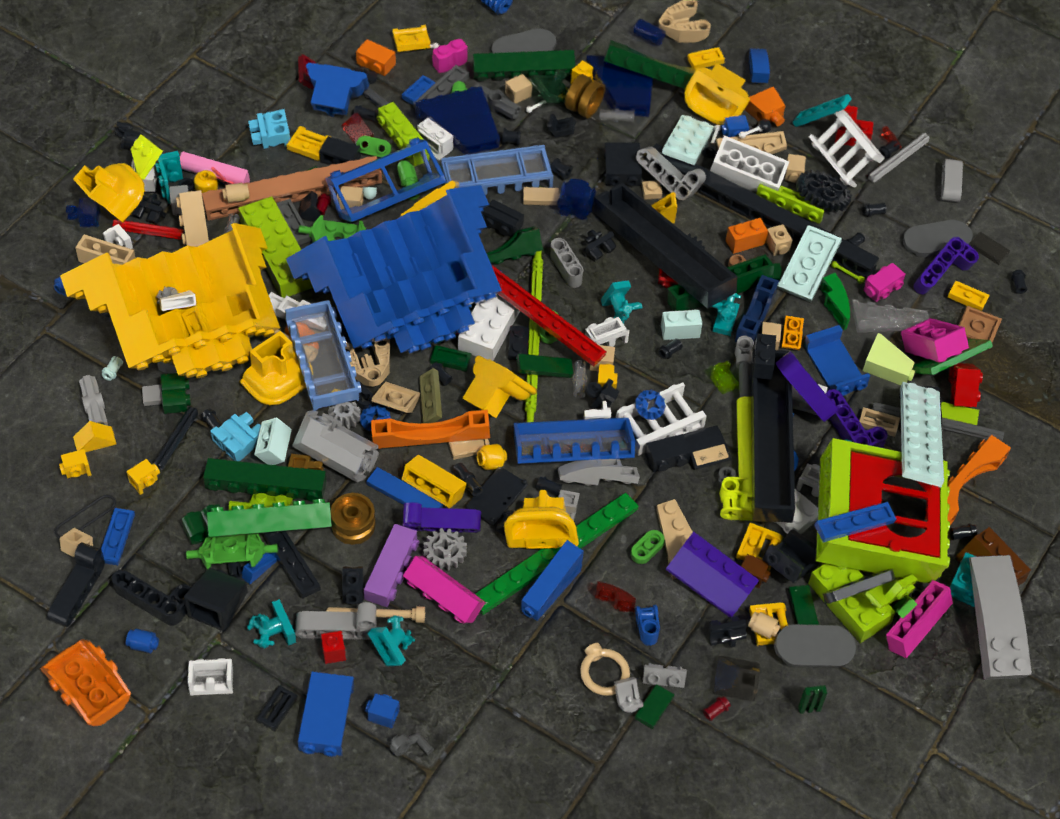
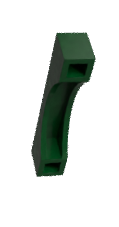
M612 40L609 42L604 58L606 62L686 89L696 70L651 58Z
M535 226L517 230L506 243L486 252L490 263L499 264L504 262V259L510 258L515 260L521 258V255H535L536 251L543 250L540 230Z

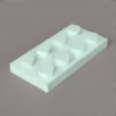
M682 115L663 147L662 154L695 165L713 132L714 126L709 125L707 122L695 120L690 116Z
M808 225L778 284V289L812 302L842 238Z

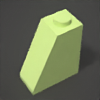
M878 333L866 359L863 371L902 385V382L912 381L915 370H912L915 362L882 334Z

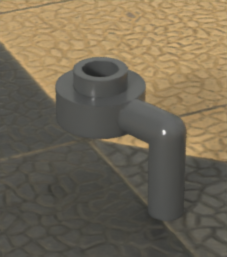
M419 733L409 737L406 734L397 735L391 740L390 750L396 756L404 754L414 743H417L427 755H430L434 749Z

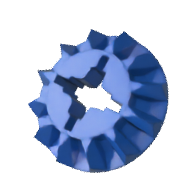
M652 389L644 390L636 398V410L643 418L655 420L664 413L666 407L665 398L660 395V392H655ZM654 399L655 401H654V404H653V405H654L655 407H651V408H649V409L647 410L648 405H649V403H648L647 401L650 402L651 400Z
M377 404V406L372 407L369 405L367 409H363L360 415V423L363 428L372 432L371 420H373L375 414L378 415L377 420L391 419L390 412L385 407L382 408Z

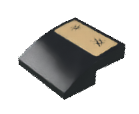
M718 425L683 434L691 451L690 460L694 470L731 460L730 452Z

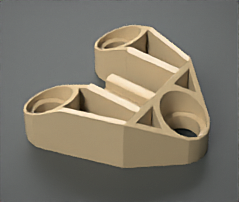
M682 0L667 8L659 19L658 28L662 33L677 42H698L708 37L711 25L706 20L689 22V18L697 11L698 2L697 0Z
M387 337L383 340L386 342L384 346H379L377 342H373L377 365H374L371 355L365 354L364 357H361L362 369L352 344L346 342L347 347L345 349L350 351L352 360L350 365L351 367L354 366L357 377L355 379L363 385L372 387L380 385L389 375L390 339L387 340Z

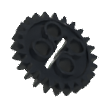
M813 170L801 173L796 182L797 191L801 192L800 196L805 197V201H810V205L815 204L817 208L822 207L824 211L825 209H828L830 212L832 210L838 212V210L843 211L852 200L851 191L847 189L848 186L842 185L843 182L838 181V177L833 178L831 174L826 175L824 171L822 173L818 170L816 172Z

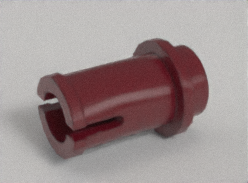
M325 193L318 196L317 207L323 217L328 205L332 202L331 197Z
M717 697L716 702L703 710V714L709 721H712L722 712L729 711L728 708L731 705L726 697Z

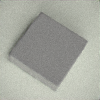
M162 385L142 387L144 406L163 404Z

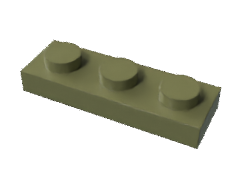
M432 368L419 376L423 423H435L442 418L438 370Z

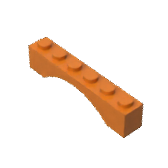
M488 410L468 411L453 419L435 423H407L394 419L371 420L373 443L378 445L379 449L490 438Z
M993 435L987 441L984 439L980 443L977 453L973 451L967 460L968 463L966 465L962 464L957 471L958 475L956 477L952 476L947 483V486L950 488L947 498V504L950 505L947 521L950 522V525L954 522L959 511L958 497L962 486L979 474L997 470L1009 454L1011 447Z

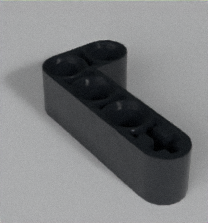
M83 542L77 546L75 551L76 565L52 603L47 615L48 620L65 627H69L105 565L102 550Z
M118 570L113 573L112 583L115 592L119 596L167 625H177L186 616L185 600L181 599V597L185 596L191 589L189 585L181 584L177 586L168 596L126 570Z

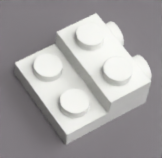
M795 489L793 523H776L787 534L792 529L802 534L818 520V507Z

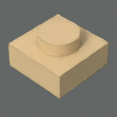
M659 181L642 182L644 200L662 198Z

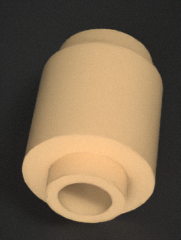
M247 184L225 185L226 189H222L224 200L228 199V203L245 201L246 198H250Z
M754 612L748 627L752 628V631L769 639L772 636H777L781 626L778 625L779 620L762 612Z

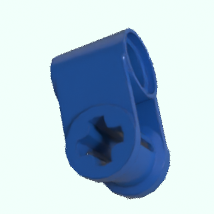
M657 605L646 608L636 606L635 616L640 640L645 645H654L658 641L660 631Z

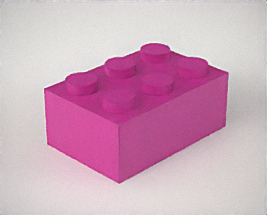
M930 318L901 331L905 352L936 362H944L948 357L959 355L963 350L969 348L965 327Z

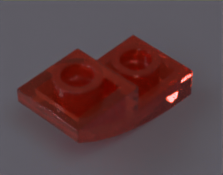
M600 581L597 582L595 598L602 601H615L614 609H619L622 612H634L635 597L614 585Z

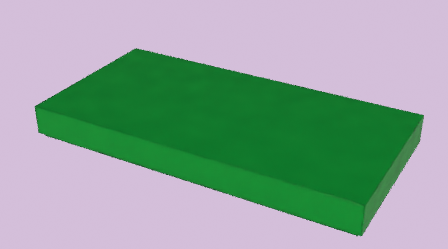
M969 338L967 339L969 348L963 350L961 354L950 356L944 362L925 359L914 364L912 370H915V373L934 375L993 346L992 341Z

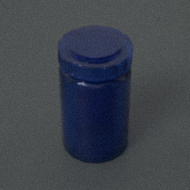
M643 19L637 21L633 30L634 34L657 46L663 42L666 35L665 30Z

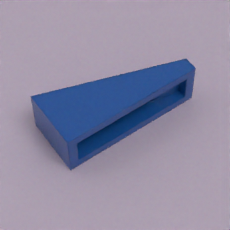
M265 553L255 567H251V562L243 567V576L241 578L250 585L278 561L274 553Z

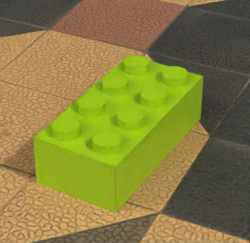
M825 563L811 573L808 584L825 603L822 593L864 578V576L858 569ZM871 589L826 604L859 643H862L890 625L896 613L889 604L881 609L872 605L869 598L865 595Z

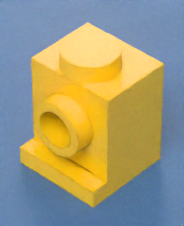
M583 60L572 69L571 84L580 74H584L590 77L592 82L594 81L592 75L593 67Z
M599 364L598 383L601 387L608 379L614 381L612 387L617 388L618 373H614L615 365Z
M84 449L61 455L63 463H60L59 466L62 475L66 474L67 478L87 473V476H91Z
M147 459L127 471L130 484L140 495L144 493V488L153 485L158 480L157 475L160 474L158 467L154 463L151 464Z

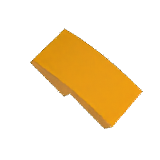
M785 316L782 348L800 351L804 318Z

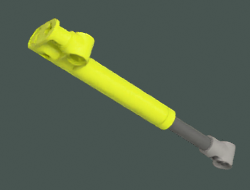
M748 336L738 338L734 352L736 367L739 369L740 398L736 401L739 477L724 478L719 492L721 502L723 503L720 516L728 520L752 521L751 358L754 342Z

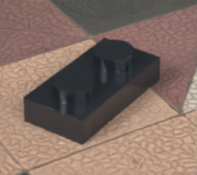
M510 326L508 360H517L518 354H527L529 327Z

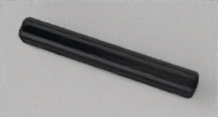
M190 406L157 455L153 463L159 470L164 468L197 417V408Z

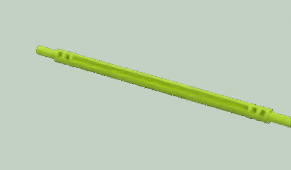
M542 250L536 251L532 260L531 295L541 301ZM530 318L528 355L539 356L540 326ZM527 374L526 382L536 389L538 375ZM537 393L525 400L526 422H534Z

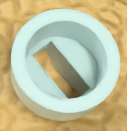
M362 187L363 196L366 199L371 200L376 196V187Z

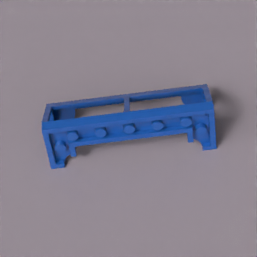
M419 138L409 140L407 147L348 172H340V170L331 172L330 176L325 178L339 218L350 222L446 182L445 176L427 141ZM425 149L439 174L431 171ZM421 152L427 174L423 175L419 182L396 190L385 166ZM381 168L393 193L362 206L349 208L338 186ZM334 188H335V190H336V192H337V194H338V196H339V198H340V200H341V202H342V204H343V206H344V209H341V208H340V205H339L338 199H337V197H336Z

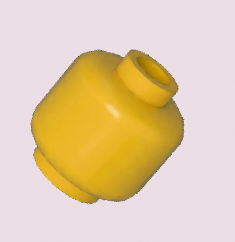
M209 170L198 172L194 177L195 190H201V193L218 190V181L215 173Z
M499 444L483 445L477 452V462L485 470L503 467L504 462L507 460V453Z

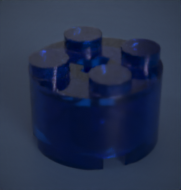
M570 179L567 183L564 181L557 200V206L560 209L559 213L563 216L574 215L579 219H586L592 211L596 189L589 187V183L584 180Z

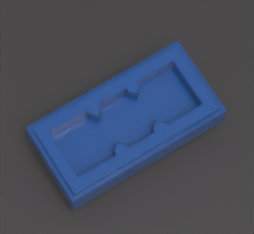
M423 75L402 93V99L413 105L436 82Z

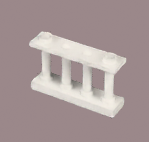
M841 110L835 113L837 121L820 138L812 134L809 138L813 141L811 143L816 150H820L839 173L843 184L855 188L857 185L852 178L870 161L875 160L881 163L885 158L848 113ZM841 125L847 128L845 130L846 133L828 150L823 143ZM851 137H854L857 140L856 144L837 161L833 154ZM860 149H864L866 156L847 173L843 166Z
M684 383L672 385L660 392V395L665 398V405L672 400H676L687 417L677 420L666 405L663 414L670 425L660 427L656 420L646 419L654 430L650 434H643L633 417L640 415L636 410L635 403L623 406L617 410L616 418H629L632 431L637 437L635 451L638 456L645 453L646 444L649 442L693 432L705 426L706 415L703 410L693 413L682 397L685 387ZM654 399L650 402L647 401L649 403L647 410L651 407H655L653 405L655 401Z

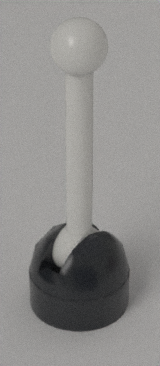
M762 119L756 124V128L740 132L739 137L745 138L746 135L756 131L767 133L771 130V123L768 119Z
M720 125L714 126L715 131L712 141L704 146L703 154L708 158L716 156L717 146L714 142L718 131L721 129Z

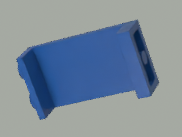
M840 325L806 335L803 347L829 390H837L842 396H845L849 392L860 391L867 387L870 374L862 375L840 340L843 331Z
M311 672L298 738L299 751L307 754H314L315 752L324 753V755L330 757L342 756V740L350 696L354 690V677Z

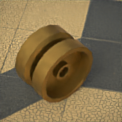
M580 74L569 88L565 100L566 108L574 112L578 111L579 115L585 118L592 117L603 100L605 85L595 80L592 82L590 77Z
M359 493L343 494L334 501L330 512L332 531L339 541L351 545L367 541L375 530V510L370 499Z

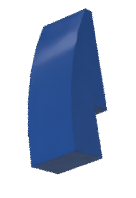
M749 48L751 82L768 83L770 68L766 49Z

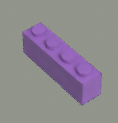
M394 524L364 588V600L388 607L390 600L394 601L397 593L396 587L404 579V569L409 567L412 560L411 554L417 550L419 545L417 531Z

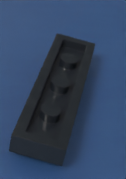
M275 531L264 533V538L269 545H278V553L275 552L274 554L302 599L320 591V584L287 532Z

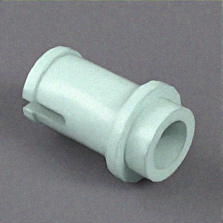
M113 356L107 367L103 368L102 377L108 381L115 379L117 371L123 364L122 359Z

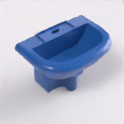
M306 64L312 85L315 87L311 100L313 110L326 112L331 117H334L335 114L347 116L351 98L361 96L369 88L366 73L326 64Z

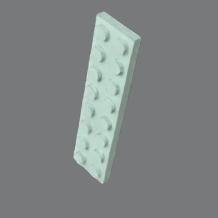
M902 382L900 387L902 477L942 487L944 470L940 392L933 388H925L914 383Z

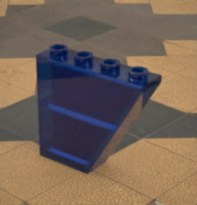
M587 55L586 63L593 67V80L605 85L604 98L613 112L621 115L649 117L653 78L604 61L605 56Z
M482 86L471 87L464 91H454L451 94L438 95L435 98L422 99L415 102L416 115L422 120L429 118L453 135V145L463 154L470 155L499 148L500 137Z

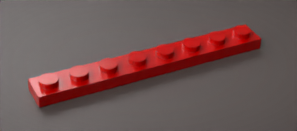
M492 265L502 289L501 292L497 293L593 367L606 356V350Z

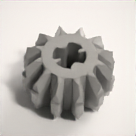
M356 402L332 405L328 409V414L343 423L342 426H345L347 429H350V427L355 428L360 421V409L357 407Z

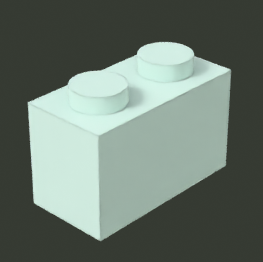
M700 310L663 312L661 320L663 340L700 338L702 329Z
M277 417L263 421L254 455L268 465L283 463L292 429Z

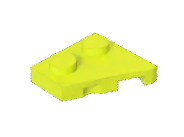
M140 134L134 142L131 152L137 174L142 179L146 178L163 150Z

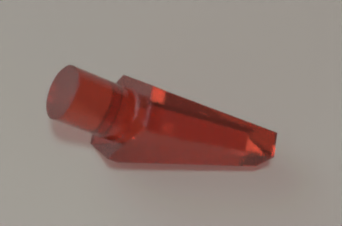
M884 126L882 128V137L889 143L892 140H896L898 143L894 147L899 144V149H901L902 146L895 134L890 131L888 126Z

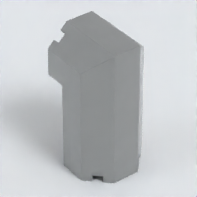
M307 411L292 447L323 462V464L356 482L363 481L367 477L363 474L366 471L371 472L378 458L379 451L375 450L379 449L378 445L342 426L343 423L329 414L323 413L322 416L317 415L318 411Z

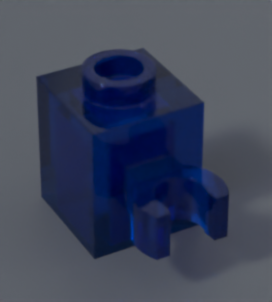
M80 198L79 207L73 205L66 207L67 218L70 220L78 218L80 227H99L100 206L96 201L91 198Z

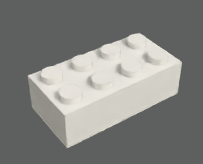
M724 136L710 171L756 193L759 184L778 191L789 161Z
M498 294L492 300H484L477 303L471 313L475 324L469 327V331L459 334L458 350L472 353L476 357L479 355L493 361L520 310Z

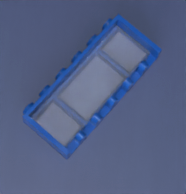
M629 418L514 423V442L518 463L635 458V438Z

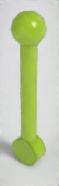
M836 261L831 263V267L838 268L857 279L859 284L864 283L865 278L863 276L855 275L838 265Z

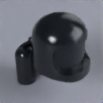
M117 121L115 135L122 138L121 149L131 150L141 133L134 131L131 124Z

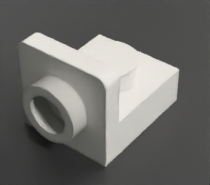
M119 224L103 232L105 241L110 243L116 242L117 245L133 249L130 236Z
M602 401L601 410H584L583 420L611 418V408H607L606 401Z

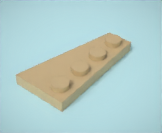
M783 131L746 135L745 138H740L739 136L729 137L769 154H775L787 148ZM723 138L716 139L717 150H719Z
M675 499L657 505L656 509L661 531L665 538L664 545L667 550L669 564L692 534V530Z

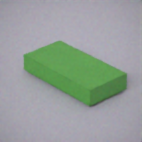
M905 595L893 606V609L904 618L917 603L909 595Z

